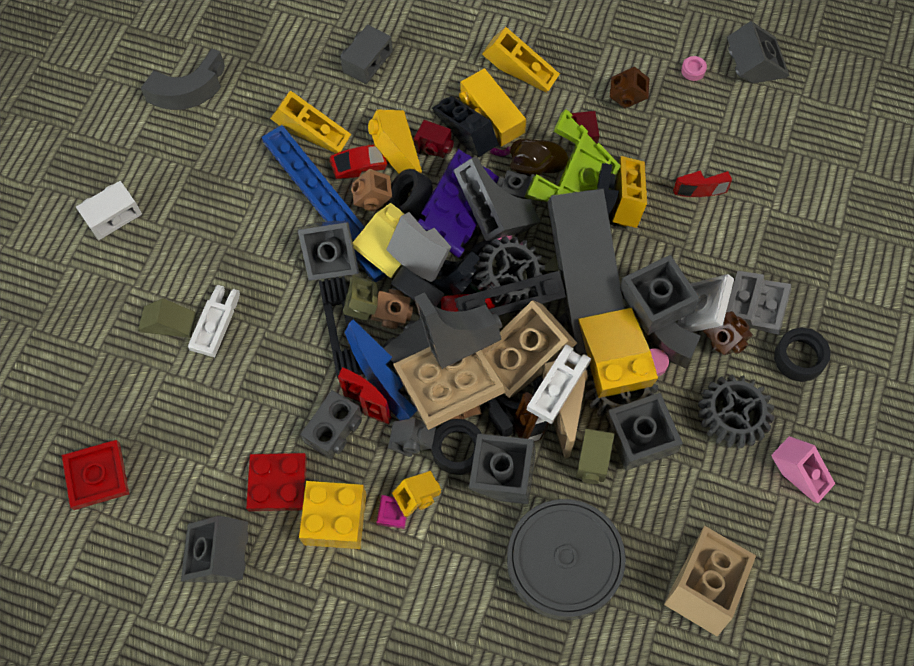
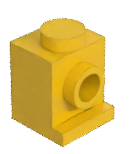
M428 471L404 479L392 494L404 516L408 517L417 508L423 510L434 503L433 498L440 495L441 488L432 472Z

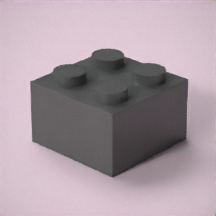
M671 254L623 277L621 284V294L624 300L632 308L635 317L647 335L693 313L700 299Z

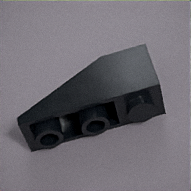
M455 97L444 98L439 104L432 107L433 112L447 128L451 129V132L460 143L477 157L482 156L498 145L491 120Z

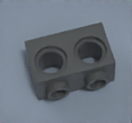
M331 390L300 434L303 442L332 460L335 454H340L344 449L349 433L351 431L355 432L362 422L360 407ZM340 411L348 412L344 419L335 418L336 414ZM323 434H333L332 438L329 441H319L320 437Z

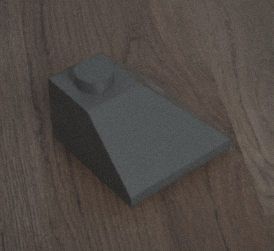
M348 221L313 223L298 230L309 281L359 273Z

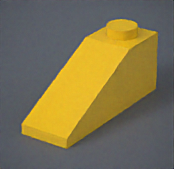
M507 27L493 37L482 53L499 70L546 93L560 75L559 72Z
M291 90L270 118L279 126L283 125L289 133L334 153L341 152L351 136V133Z
M377 109L368 124V131L372 135L374 145L398 174L406 169H414L422 173L404 110Z
M621 156L619 159L621 167L617 174L615 190L619 191L612 210V222L624 227L637 228L647 205L645 162Z

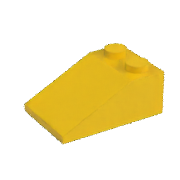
M632 308L578 319L586 353L591 358L589 364L598 398L648 388L654 385L658 379L654 361Z

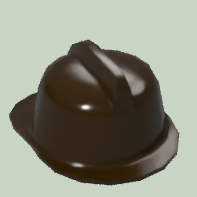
M518 139L511 145L512 161L510 169L527 176L537 174L540 176L542 173H558L568 163L567 152L555 142Z

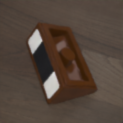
M527 392L522 397L514 416V424L512 425L519 438L533 439L536 442L542 439L549 422L527 410V405L533 395Z

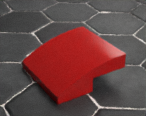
M342 367L338 379L344 396L360 402L365 416L389 425L391 416L388 402L369 381Z

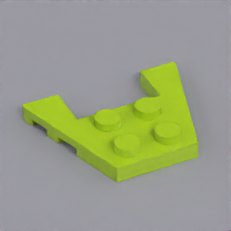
M565 109L561 113L553 132L575 143V147L557 186L536 174L532 178L524 197L548 202L552 195L596 190L602 163L612 164L611 173L616 174V176L621 165L600 143L596 144L587 134L588 131L584 126H579L572 119L573 115Z

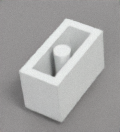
M121 181L109 185L102 192L87 198L80 205L76 206L98 241L142 215L136 202Z

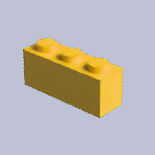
M485 68L460 82L461 93H459V97L462 103L491 120L497 142L501 147L525 133L526 118Z

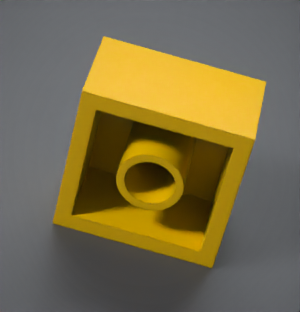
M306 481L299 539L303 545L361 549L366 503L364 485Z

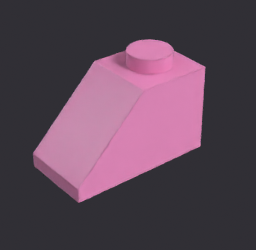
M789 436L771 455L781 474L815 503H819L835 485L817 448L813 444Z

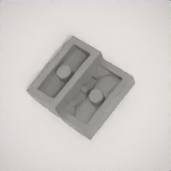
M408 212L400 217L386 250L404 267L432 282L436 279L451 246L435 228L425 231Z
M737 271L726 312L733 311L737 317L743 318L750 328L779 335L791 293V284L764 280L763 274Z

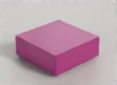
M381 495L376 521L377 525L405 529L407 517L402 513L395 498Z

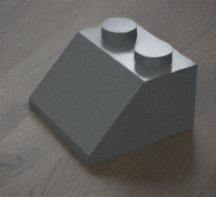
M748 22L727 37L730 45L728 50L735 59L737 65L735 66V71L741 79L745 78L751 83H759L790 76L776 37L754 22Z
M661 393L608 410L611 431L614 433V445L625 471L676 454L683 444Z
M477 434L469 489L499 501L529 505L536 455L534 440Z
M218 515L188 524L181 581L229 583L243 580V573L246 568L245 550L249 538L247 532L248 522Z

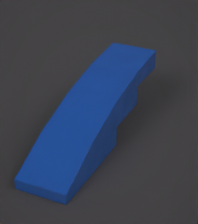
M352 320L345 330V335L365 377L384 396L388 402L389 409L400 421L411 419L417 412V409L399 393L404 385L400 378L387 367L392 356L357 322Z

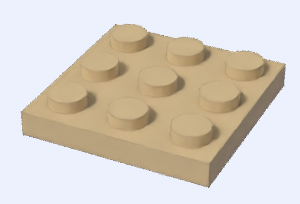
M430 347L393 364L396 373L428 430L505 393L504 386L481 350L443 369L431 352Z

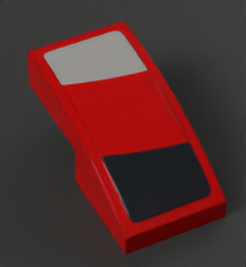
M375 145L348 149L331 155L329 158L336 179L360 177L362 171H367L368 169L375 171L385 170L387 166L386 158Z
M700 170L678 177L673 192L675 195L683 197L720 195L728 192L732 178L728 171L704 178Z

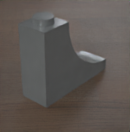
M478 157L469 159L454 170L486 241L523 233L541 222L531 200L517 198L504 191L488 175Z
M425 292L414 297L430 350L442 369L502 340L499 331L502 328V323L495 312L491 314L486 305L467 311L451 312L434 306Z

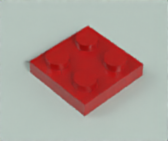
M118 440L62 455L71 509L77 510L129 495L122 451Z
M250 454L246 509L248 511H302L306 487V454Z

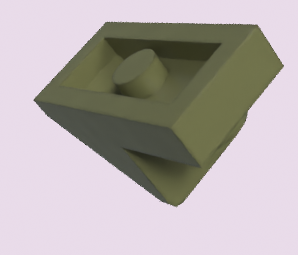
M352 275L343 314L362 320H368L370 314L374 315L378 306L377 282Z

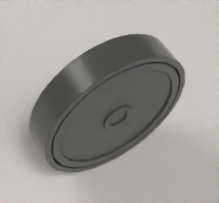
M558 499L534 507L520 519L510 537L507 568L512 586L527 606L548 618L577 620L596 613L614 596L621 584L625 571V549L617 528L604 513L581 501Z

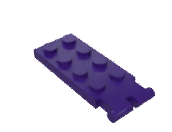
M460 149L453 155L421 214L426 216L424 221L422 219L417 221L425 231L435 228L451 246L449 252L458 258L464 251V248L461 247L462 242L466 243L477 225V220L454 172L456 168L472 158ZM484 167L488 175L497 184L499 177L490 169Z

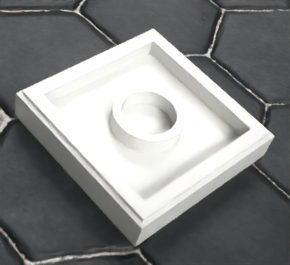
M726 274L690 283L700 299L695 311L679 319L678 325L691 332L723 326L734 278Z

